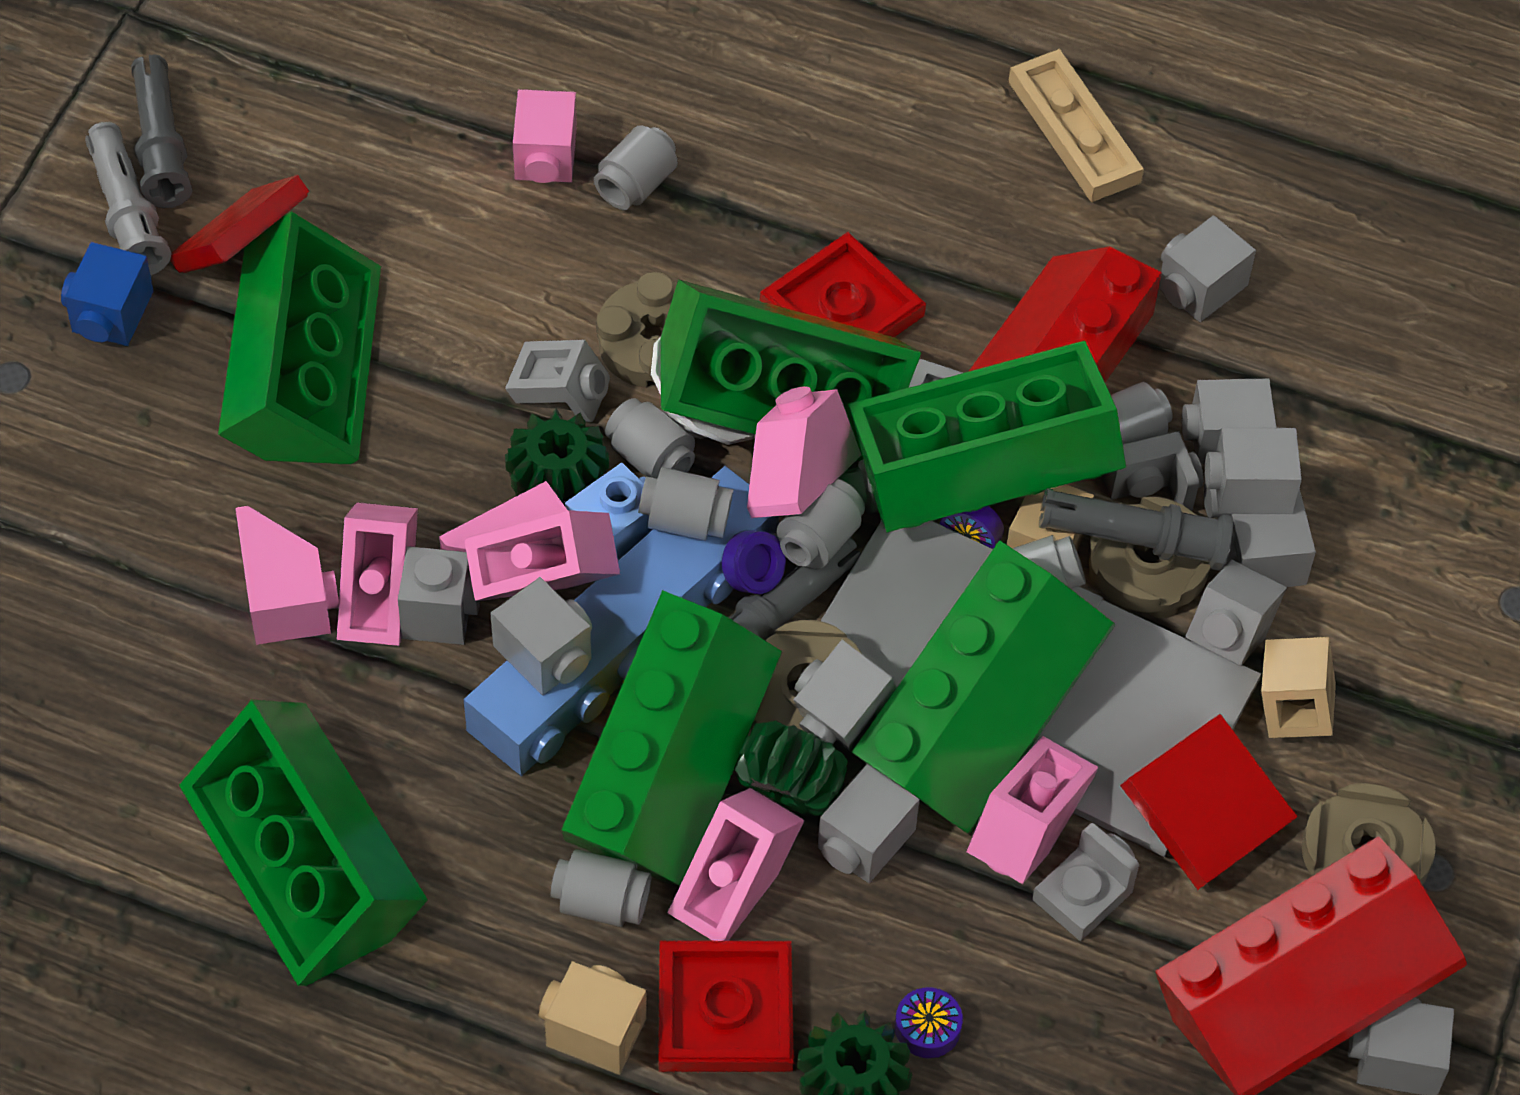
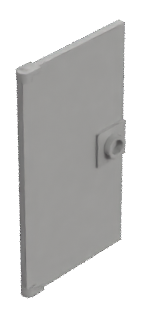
M881 520L821 621L834 625L844 632L847 638L857 645L866 658L893 677L897 688L993 549L933 521L925 522L917 527L902 528L886 533ZM1079 586L1072 588L1075 593L1115 623V627L1032 747L1044 736L1098 766L1092 782L1073 813L1160 856L1166 857L1169 851L1120 785L1219 714L1223 716L1233 730L1260 680L1261 673L1244 665L1239 666L1188 639L1102 600L1103 597Z

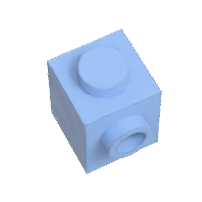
M622 462L565 502L567 510L609 513L618 561L653 530L648 528L649 515L638 513L646 477L638 478Z

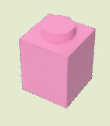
M518 89L513 136L515 180H532L539 183L552 181L572 182L577 130L576 92Z

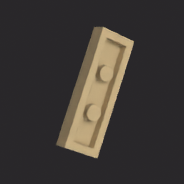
M1060 49L1010 67L1009 84L1091 203L1142 182L1144 168Z

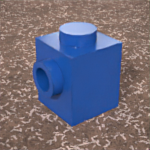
M90 242L77 271L70 272L67 275L61 292V303L67 307L73 333L80 334L94 342L109 341L125 346L129 345L154 292L147 256Z

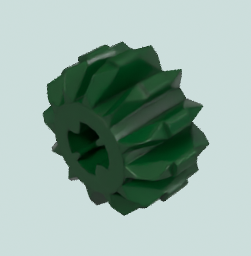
M557 408L553 411L550 420L543 421L531 413L530 419L527 422V429L514 428L513 435L510 438L511 448H508V453L505 454V468L511 477V487L515 491L516 496L547 481L563 504L606 474V470L609 469V452L606 451V446H603V435L599 430V426L586 427V421L583 419L581 412L569 420H563Z
M778 721L756 723L750 736H746L738 753L740 758L735 770L737 772L736 777L741 785L752 788L790 812L796 811L806 817L823 815L839 797L845 785L843 781L848 770L846 766L848 761L842 752L835 750L832 743L822 741L815 737L814 733L802 731L795 725L786 726Z
M866 1010L857 1018V1025H849L845 1018L837 1012L831 1018V1031L814 1026L809 1033L808 1044L810 1047L802 1048L798 1055L797 1067L801 1072L805 1073L800 1077L799 1083L802 1095H900L899 1092L906 1091L911 1085L912 1072L904 1066L909 1062L910 1056L907 1043L893 1042L895 1029L892 1027L891 1021L875 1030L870 1028V1016Z

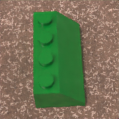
M292 211L276 221L245 246L218 435L265 461L352 464L359 460L381 266Z
M678 279L661 335V409L681 416L756 434L757 423L777 405V397L784 392L798 387H810L812 392L837 389L859 446L848 404L909 388L921 352L894 337ZM862 455L857 459L858 461L863 460Z
M1085 340L848 404L873 497L886 533L902 528L917 527L925 522L962 512L976 511L984 506L1013 498L1036 495L1047 488H1054L1084 479H1095L1103 474L1126 468L1118 411Z
M999 540L852 753L865 764H869L920 799L919 801L968 835H971L979 823L991 792L1028 753L1115 627V623L1054 575Z
M662 590L561 829L564 841L595 854L635 863L637 870L651 873V876L680 887L723 798L740 755L738 753L746 736L749 735L782 651L725 615Z
M251 699L179 784V787L298 986H307L390 943L428 901L306 703Z

